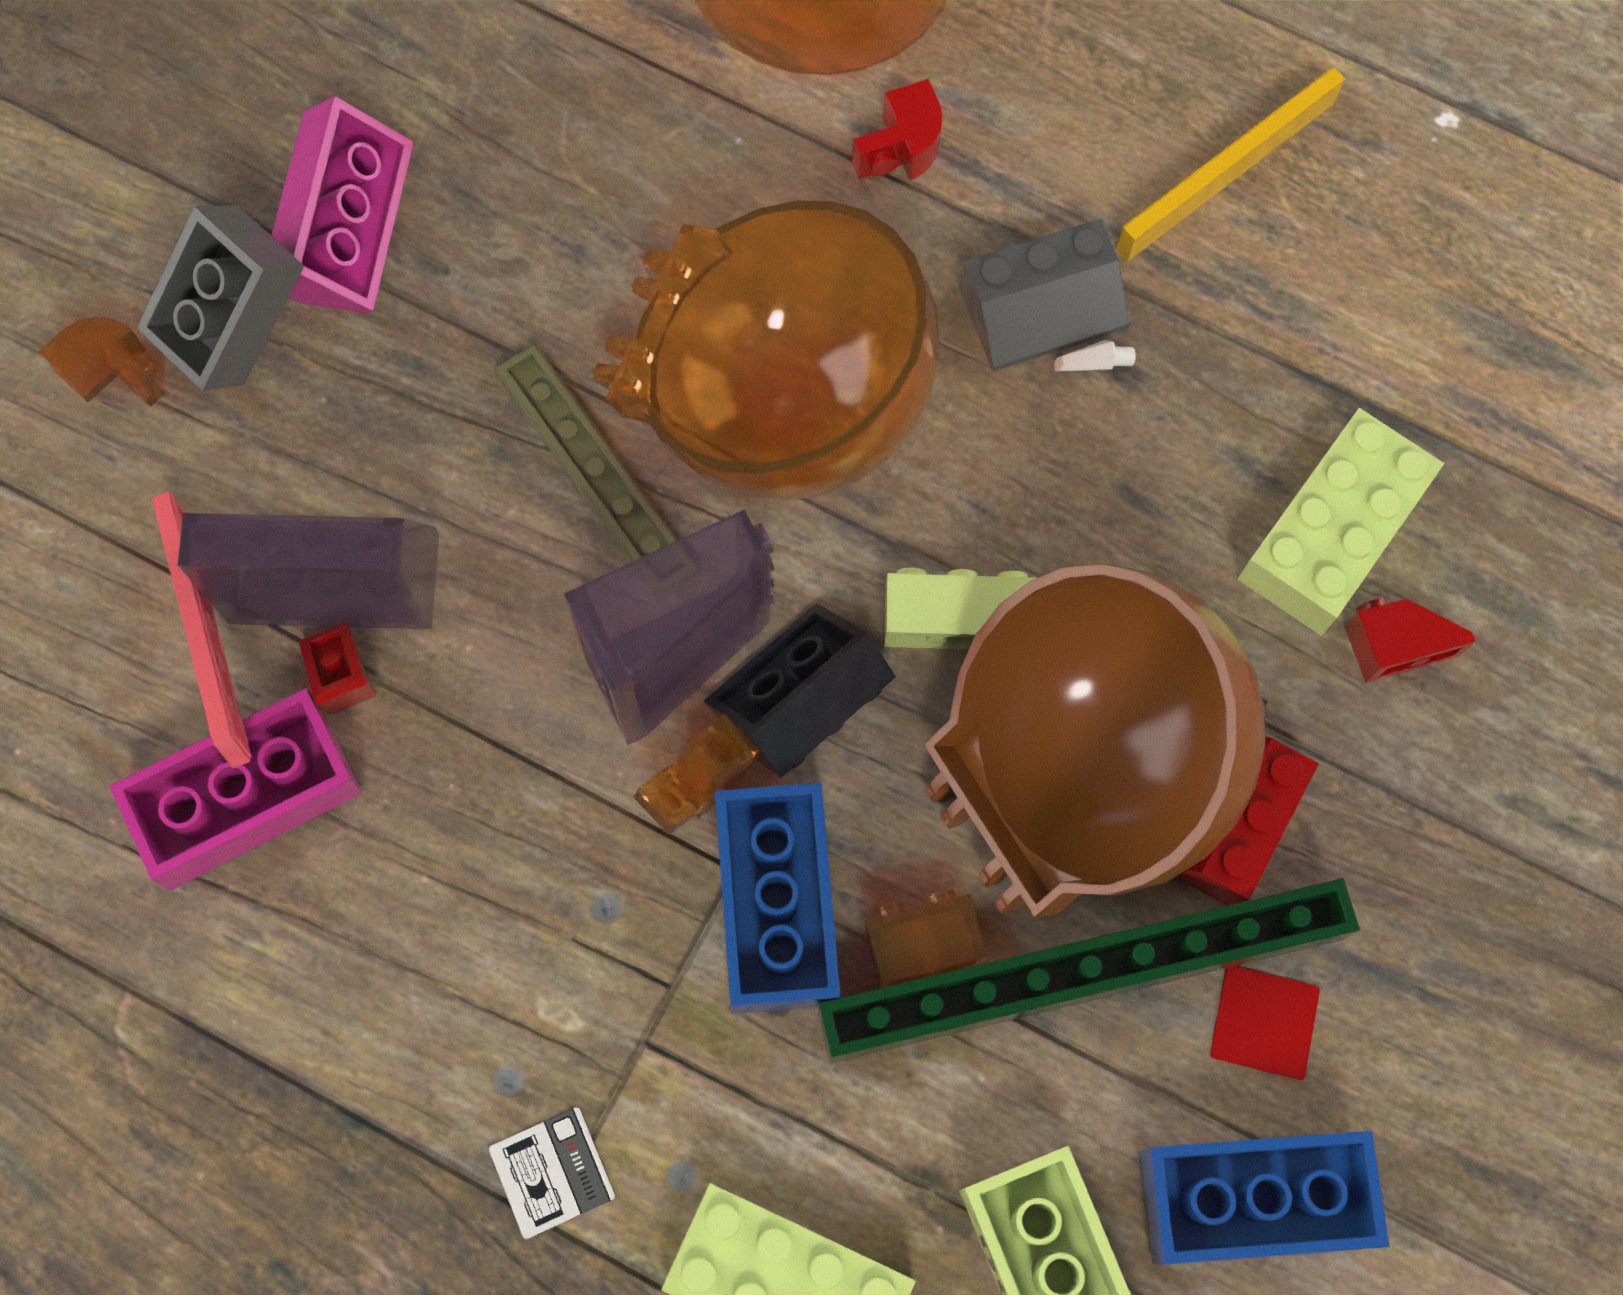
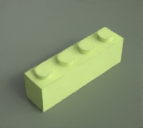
M902 568L896 573H887L885 585L884 647L970 649L975 635L999 604L1026 583L1036 578L1028 577V574L1022 571H1004L999 573L998 576H977V572L968 569L951 570L947 575L927 574L925 570L920 568Z

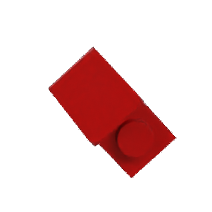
M347 622L299 641L312 696L316 704L327 714H334L377 695L362 664L354 635Z

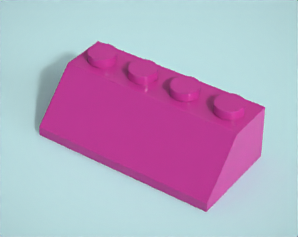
M336 96L303 112L271 236L304 265L289 298L303 304L369 313L374 309L414 142Z

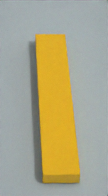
M1335 68L1327 70L1126 223L1122 228L1116 246L1118 254L1126 262L1131 260L1331 107L1340 92L1345 78Z

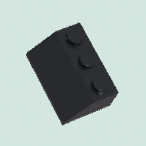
M816 603L708 696L704 703L758 762L782 778L787 772L798 767L805 760L806 756L828 736L838 732L844 722L862 706L874 700L881 693L882 689L896 676L868 632Z

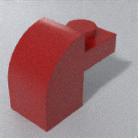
M930 79L885 92L883 121L887 128L854 138L852 164L858 179L870 175L883 176L892 172L898 166L903 165L910 181L922 175L933 164L939 150L943 113Z

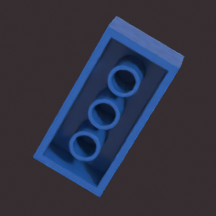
M822 782L715 791L729 995L732 1014L818 1007V1003L840 998Z
M1373 1131L1150 1147L1139 1151L1152 1264L1165 1265L1390 1247Z

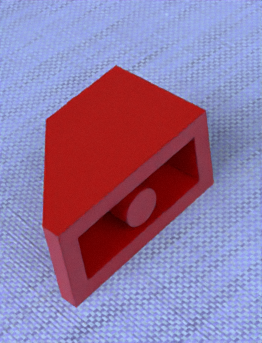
M1384 597L1365 602L1356 608L1357 613L1344 627L1365 683L1458 657L1476 642L1472 631L1406 598L1388 603Z

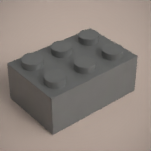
M237 204L195 206L137 329L202 391L243 385L292 292L304 265Z

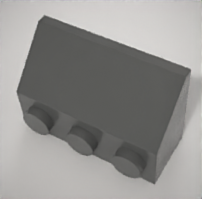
M1101 219L965 260L963 263L959 289L992 371L1127 329L1129 326L1119 259Z

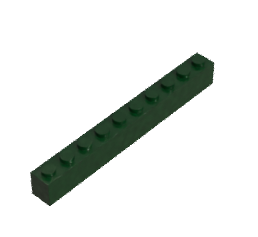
M1341 878L818 1003L817 1012L829 1063L832 1064L1342 941L1360 931V927L1345 880Z

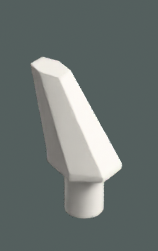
M1104 340L1057 357L1054 362L1055 372L1111 370L1113 366H1133L1136 357L1135 349L1133 347L1115 346L1114 341Z

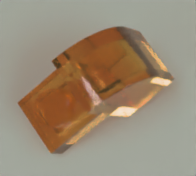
M93 317L77 321L64 328L38 351L53 371L87 403L116 377L126 384L149 407L164 395V392L154 380V377L159 374L158 370L143 355L146 349L132 329L120 321L105 317Z
M723 714L690 737L676 761L639 786L634 799L670 835L694 816L700 818L716 805L715 791L731 790L748 771L760 751Z

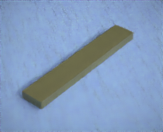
M536 343L496 366L494 371L497 378L658 603L700 577L699 568Z

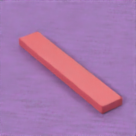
M167 491L152 497L183 626L212 742L230 766L236 768L251 762L250 758L252 756L191 522L175 496Z

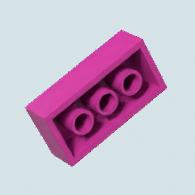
M306 688L242 719L252 756L250 758L251 762L232 768L213 744L210 735L109 785L151 880L171 891L363 794L323 710L316 704L313 696Z

